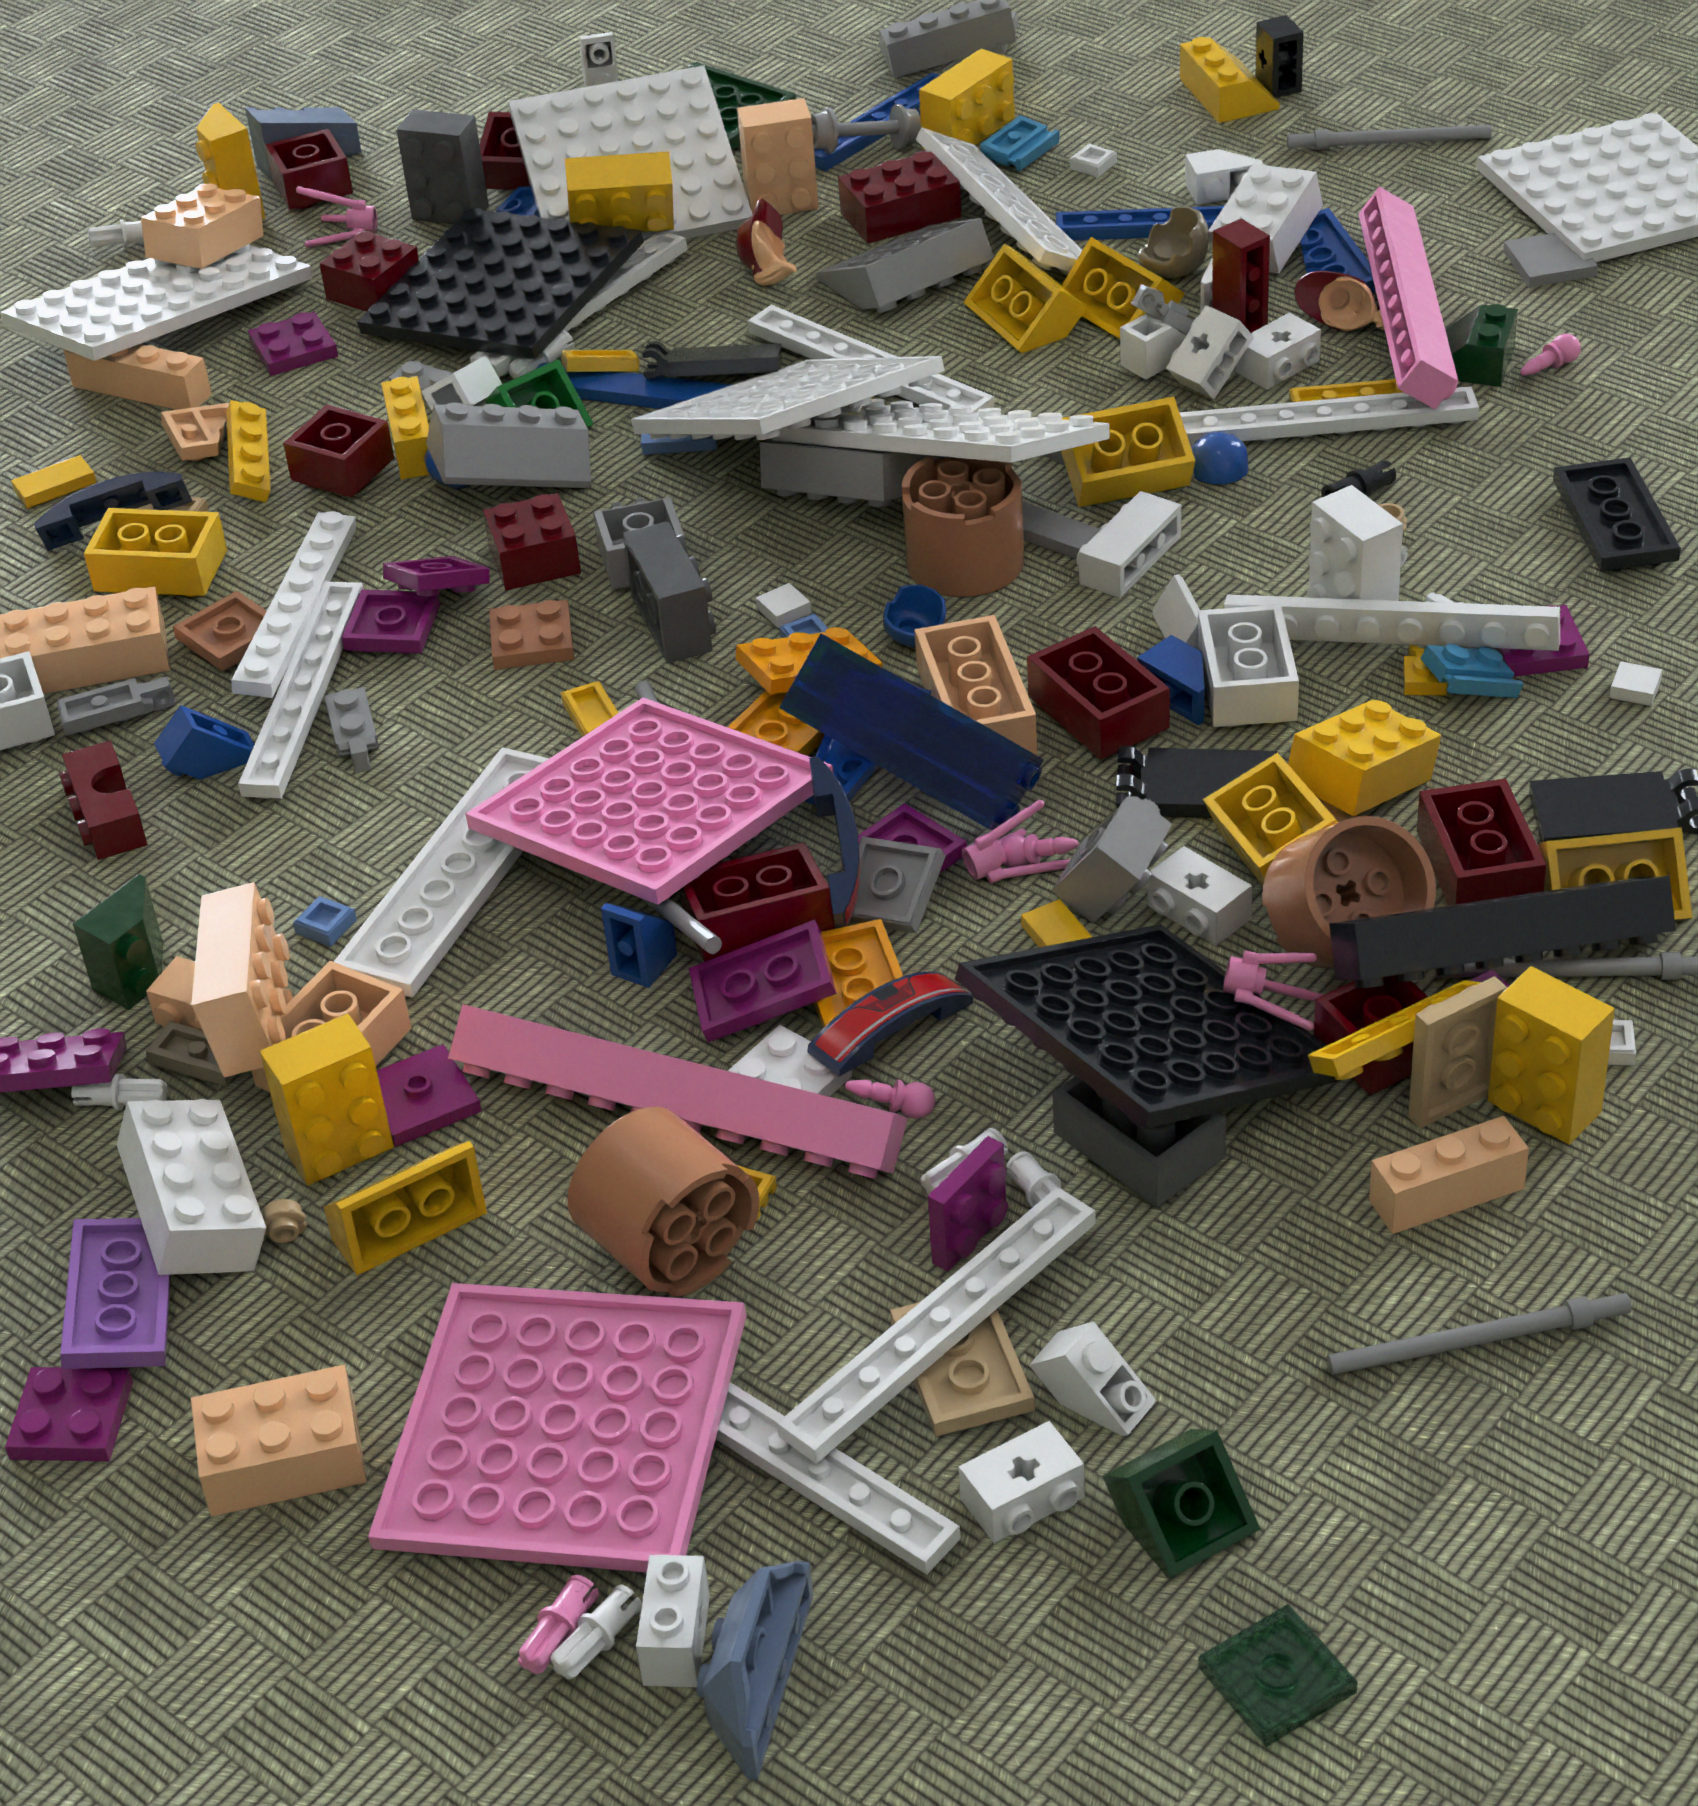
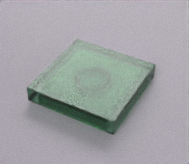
M1289 1604L1198 1656V1668L1265 1747L1357 1693L1358 1681Z

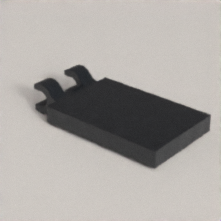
M652 341L647 343L646 349L642 353V358L652 357L657 362H648L647 369L644 370V377L778 372L782 361V343L674 348L669 350L661 342Z
M1119 747L1117 763H1129L1130 765H1118L1116 791L1129 792H1116V808L1120 806L1126 797H1138L1143 800L1145 798L1147 800L1150 799L1158 805L1159 812L1163 817L1212 818L1203 799L1273 756L1277 751L1148 748V756H1146L1134 747Z
M1682 769L1665 780L1662 771L1530 781L1529 796L1541 843L1682 827V832L1698 834V816H1695L1698 815V797L1694 787L1685 788L1687 786H1698V775L1695 769Z

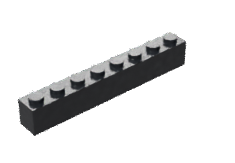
M1670 876L1636 877L1329 923L1336 980H1355V988L1383 986L1384 977L1395 975L1396 982L1425 979L1424 970L1430 969L1436 970V976L1460 974L1465 972L1464 964L1474 962L1476 969L1503 967V958L1514 956L1515 963L1543 960L1542 952L1553 950L1554 957L1582 954L1581 946L1591 944L1592 951L1620 948L1619 940L1629 938L1630 945L1658 942V933L1676 931Z

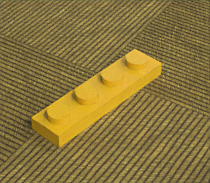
M230 400L226 411L230 494L267 503L271 486L266 409L260 408L251 402L241 403Z
M1463 980L1309 1054L1308 1057L1313 1072L1334 1076L1336 1080H1346L1363 1072L1362 1066L1374 1060L1384 1061L1400 1055L1403 1052L1402 1046L1414 1041L1415 1016L1417 1013L1430 1005L1438 1004L1461 993L1466 988L1482 982Z

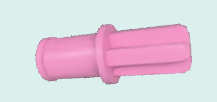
M581 1575L571 1576L550 1607L542 1608L537 1616L538 1625L519 1650L518 1663L522 1668L528 1669L533 1674H540L545 1671L551 1662L552 1653L577 1629L578 1619L583 1614H586L593 1603L597 1601L599 1597L597 1588L592 1589L588 1596L586 1595L594 1585L592 1581Z

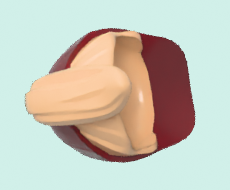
M764 199L758 200L752 216L738 228L736 249L740 261L752 270L754 281L760 286H770L795 273L797 268L792 263L787 262L783 255L785 244L782 241V219L777 210Z
M1328 271L1310 272L1297 281L1294 293L1298 306L1307 315L1320 323L1340 331H1353L1373 322L1376 324V328L1385 330L1380 307L1376 305L1372 292L1365 281L1352 275Z

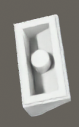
M1180 574L1174 575L1154 606L1153 616L1165 639L1173 635L1198 649V610L1200 609L1183 577Z

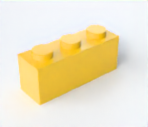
M418 376L410 378L397 377L391 381L382 382L385 406L401 480L430 475L424 459L428 449L426 442L429 424Z

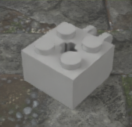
M644 497L636 498L635 504L621 506L620 502L611 503L612 509L594 511L597 544L612 590L630 588L623 538L624 532L669 521L675 534H682L685 540L671 497L648 502L645 501Z
M1126 797L1120 806L1089 837H1085L1081 841L1053 887L1052 892L1093 924L1106 912H1109L1111 915L1115 914L1129 895L1127 892L1131 890L1137 893L1150 878L1152 872L1147 867L1149 864L1153 865L1166 850L1168 844L1163 839L1172 824L1161 816L1158 805L1150 799L1147 800L1145 798L1143 800L1138 797Z

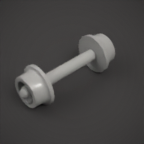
M895 104L892 107L889 121L837 123V118L832 108H824L821 113L810 114L814 149H823L828 154L836 150L838 137L890 134L893 146L899 150L904 149L906 145L918 142L916 137L921 129L918 111L916 109L904 108L902 104Z

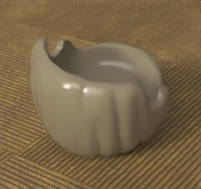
M1191 207L1172 208L1170 219L1163 224H1154L1146 246L1139 249V264L1164 279H1177L1192 274L1202 265L1207 254L1209 232L1204 215L1199 210Z

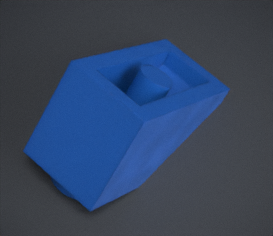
M1170 635L1138 656L1137 661L1170 688V709L1191 722L1200 725L1204 722L1202 652L1177 637Z
M182 705L179 706L154 742L162 758V765L168 771L178 776L186 774L199 780L247 764L255 745L247 731Z
M605 903L601 908L611 975L650 988L677 955L673 924L660 916L633 908Z

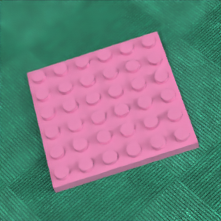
M641 698L467 812L466 819L468 828L659 905L723 858L729 856L751 838L757 836L779 818L788 814L789 811L813 796L809 760L812 757L652 700ZM824 762L833 773L832 765Z
M452 1283L368 1535L372 1548L646 1573L649 1555H686L747 1316L744 1302Z

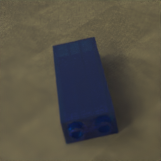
M822 633L779 706L780 709L990 830H994L1020 812L1019 803L1025 792L1035 787L1042 773L1040 766L1044 759Z

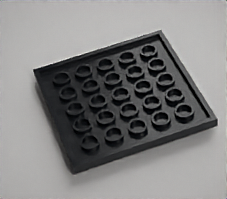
M472 208L465 211L463 216L451 228L446 230L444 235L432 247L426 250V253L419 261L408 268L407 272L394 285L389 287L388 291L357 321L361 334L535 360L644 243L641 230L628 229L623 226L596 225L593 222L581 224L580 222H570L566 219L540 218L536 215L524 216L510 214L509 212L484 211L480 208Z
M1161 924L961 962L957 968L955 980L969 990L975 999L988 1005L1001 1016L1005 1023L1016 1027L1031 1039L1037 1048L1046 1051L1064 1065L1067 1072L1078 1076L1092 1087L1100 1098L1111 1102L1125 1113L1133 1124L1144 1129L1155 1128L1156 1126L1342 1081L1336 1080L1334 1076L1313 1072L1308 1055L1327 1046L1325 1043L1304 1028L1293 1025L1250 1004L1234 1001L1235 995L1223 992L1226 971Z

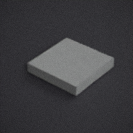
M1555 233L1504 241L1503 252L1529 288L1597 276L1598 265L1594 259L1583 260Z
M862 836L859 843V893L850 922L859 924L882 919L886 929L917 934L946 857L941 848Z

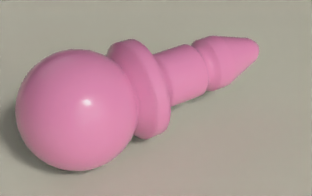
M1571 334L1557 336L1552 343H1548L1543 347L1542 354L1529 360L1523 366L1520 374L1523 376L1532 375L1549 366L1556 369L1562 366V364L1575 361L1581 351L1579 340Z
M1035 834L1027 835L1026 838L1021 835H1009L1000 842L1007 857V863L1003 865L1010 868L1024 866L1028 863L1037 864L1040 863L1041 857L1065 854L1079 845L1076 839L1056 837L1055 839L1039 840Z
M866 1079L847 1081L845 1084V1088L858 1097L864 1099L871 1098L872 1101L881 1103L890 1102V1112L895 1113L900 1110L909 1118L926 1117L935 1107L934 1092L928 1085L922 1082H911L905 1085L902 1080L897 1079L893 1088L891 1085L879 1082L872 1083Z

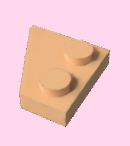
M229 403L161 412V425L182 461H201L206 457L218 456L227 432L226 411Z

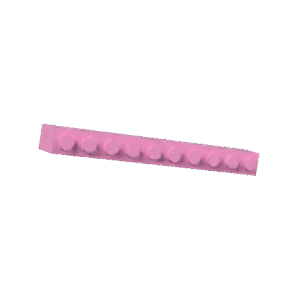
M1379 186L1358 215L1397 386L1404 393L1436 409L1443 399L1446 400L1452 396L1458 384V377L1414 206Z
M462 1004L448 1056L449 1059L463 1062L462 1072L488 1079L491 1070L506 1073L504 1083L531 1089L532 1082L537 1081L547 1084L546 1094L569 1100L573 1099L574 1092L589 1095L588 1105L615 1111L617 1102L632 1106L630 1112L646 1107L666 1108L678 1115L698 1133H700L703 1124L718 1128L716 1138L743 1145L745 1136L761 1139L759 1149L785 1156L788 1155L789 1147L806 1151L804 1161L832 1167L833 1159L850 1162L848 1172L876 1179L878 1170L894 1174L908 1117L464 1004Z

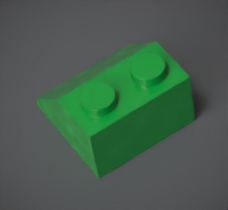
M559 359L496 387L484 400L486 404L520 408L524 405L534 406L539 409L569 407L579 411L587 428L594 425Z

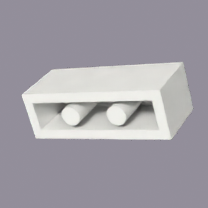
M1140 491L1129 503L1124 504L1120 512L1108 523L1104 524L1087 544L1080 548L1076 559L1077 566L1079 567V584L1121 598L1181 537V504Z

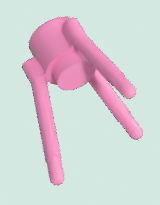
M296 188V192L299 194L353 208L347 209L346 215L321 216L323 222L346 223L347 229H353V231L308 240L305 242L306 247L352 239L361 231L376 233V206H366L365 200H352L313 189Z
M1038 800L1029 807H1026L988 834L976 838L974 844L962 849L961 854L964 865L973 880L977 881L987 877L989 883L993 884L1004 878L1057 871L1066 868L1071 859L1001 868V865L1007 863V857L1000 842L1009 835H1021L1024 837L1026 830L1021 828L1002 838L1000 837L1043 808L1045 805L1043 800Z
M1244 950L1243 958L1230 956L1223 992L1235 995L1234 1001L1250 1004L1293 1025L1312 1031L1315 1027L1313 1022L1255 995L1261 996L1262 991L1266 990L1314 1002L1316 998L1324 995L1265 980L1267 968L1258 967L1259 964L1315 962L1317 960L1315 953L1260 954Z

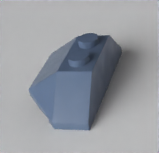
M795 1561L759 1568L731 1597L725 1618H717L712 1634V1650L714 1653L710 1664L703 1663L699 1671L697 1696L704 1698L707 1722L747 1779L758 1781L813 1599L810 1562Z

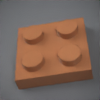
M235 591L173 626V630L178 641L221 671H224L242 660L267 611L240 592Z
M568 599L559 601L546 600L541 603L518 606L505 605L501 608L489 609L494 670L574 660Z

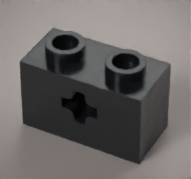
M1287 15L1256 22L1255 77L1274 98L1302 92L1304 32Z

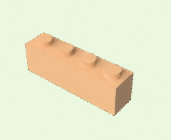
M142 344L96 361L64 350L72 385L75 388L175 410L199 407L212 395L203 357Z

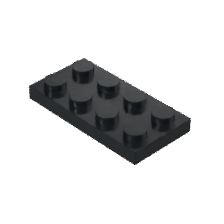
M1631 457L1554 467L1553 481L1600 571H1617L1629 567L1659 565L1661 563L1679 561L1681 547Z

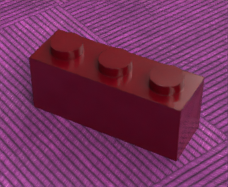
M1241 218L1213 230L1212 308L1241 321L1248 331L1252 333L1268 324L1270 235Z

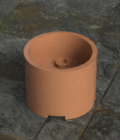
M928 456L918 461L906 472L902 481L906 563L909 575L918 585L921 584L935 589L939 594L945 596L971 597L994 592L1016 579L1024 566L1022 479H1019L1018 475L1012 470V463L955 457L934 461Z
M1359 816L1325 827L1286 845L1276 855L1266 873L1262 901L1263 906H1267L1270 922L1278 936L1276 941L1287 953H1315L1317 955L1315 962L1304 963L1317 968L1334 969L1329 923L1434 908L1436 882L1427 853L1410 832L1384 818Z
M646 1107L630 1112L613 1122L587 1148L578 1162L570 1181L568 1209L574 1223L650 1291L668 1292L673 1297H680L704 1287L718 1277L732 1263L726 1256L733 1249L744 1229L753 1230L759 1210V1192L754 1180L678 1115L666 1108Z

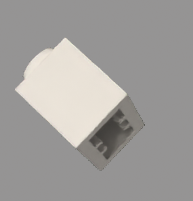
M1205 305L1200 315L1193 321L1190 331L1179 348L1173 352L1166 369L1180 384L1214 400L1254 336L1241 321Z
M1287 313L1251 333L1254 338L1237 363L1236 373L1268 390L1320 361L1321 329L1291 313Z
M1185 846L1151 870L1152 874L1148 879V906L1158 914L1166 916L1188 929L1192 934L1205 939L1215 946L1251 919L1252 885Z
M1050 1421L958 1466L961 1501L993 1543L1010 1535L1020 1534L1026 1531L1033 1523L1056 1511H1065L1071 1508L1078 1500L1085 1497L1084 1463Z
M649 1555L636 1643L643 1686L697 1687L710 1599L704 1556Z

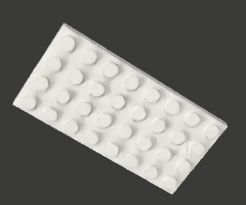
M250 243L203 269L151 258L144 261H132L127 263L125 268L117 271L101 272L99 277L89 281H75L71 284V287L61 291H47L43 294V297L33 301H19L15 303V307L1 312L2 324L13 330L96 361L312 279L311 266L296 261L294 257L281 256L273 253L271 249L258 248L250 245Z
M871 399L872 403L856 408H849V405L841 407L842 413L829 418L812 417L810 418L811 424L802 428L788 429V426L780 428V435L772 438V440L779 442L1012 463L1110 439L1109 423L1093 422V416L1076 415L1069 417L1070 420H1063L1062 413H1042L1038 415V418L1031 417V411L1028 410L1010 411L1008 415H1001L1000 408L979 409L978 413L971 412V406L948 407V410H942V404L928 403L919 405V408H913V402L911 401L891 402L890 406L884 405V399Z

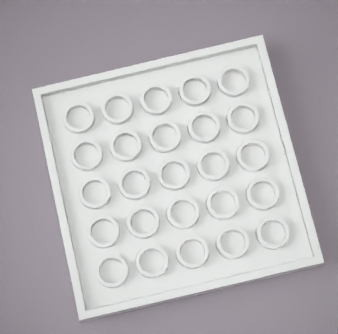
M704 65L509 101V111L540 218L566 219L569 221L565 158L669 151L673 183L674 230H662L663 232L687 239L738 229L752 216ZM641 232L643 240H647L657 232Z
M1647 113L1642 117L1627 121L1618 120L1610 125L1586 128L1581 132L1569 135H1556L1552 139L1540 142H1527L1519 147L1495 150L1490 154L1478 156L1477 170L1545 232L1548 234L1555 233L1583 260L1593 258L1595 262H1600L1698 237V146L1657 113Z
M942 356L808 359L781 368L778 372H769L633 418L631 422L634 434H650L651 439H659L670 435L671 439L691 436L693 440L713 436L714 440L734 436L735 440H742L756 436L757 440H766L779 436L780 428L788 426V429H797L811 424L810 418L812 417L829 418L842 413L841 407L849 405V408L861 407L872 403V396L879 394V397H888L902 392L901 386L908 384L909 387H916L931 382L930 376L945 370Z

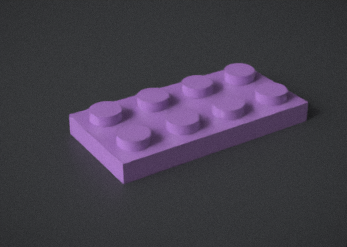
M140 1218L73 1220L60 1352L62 1369L165 1366L171 1275L158 1274Z

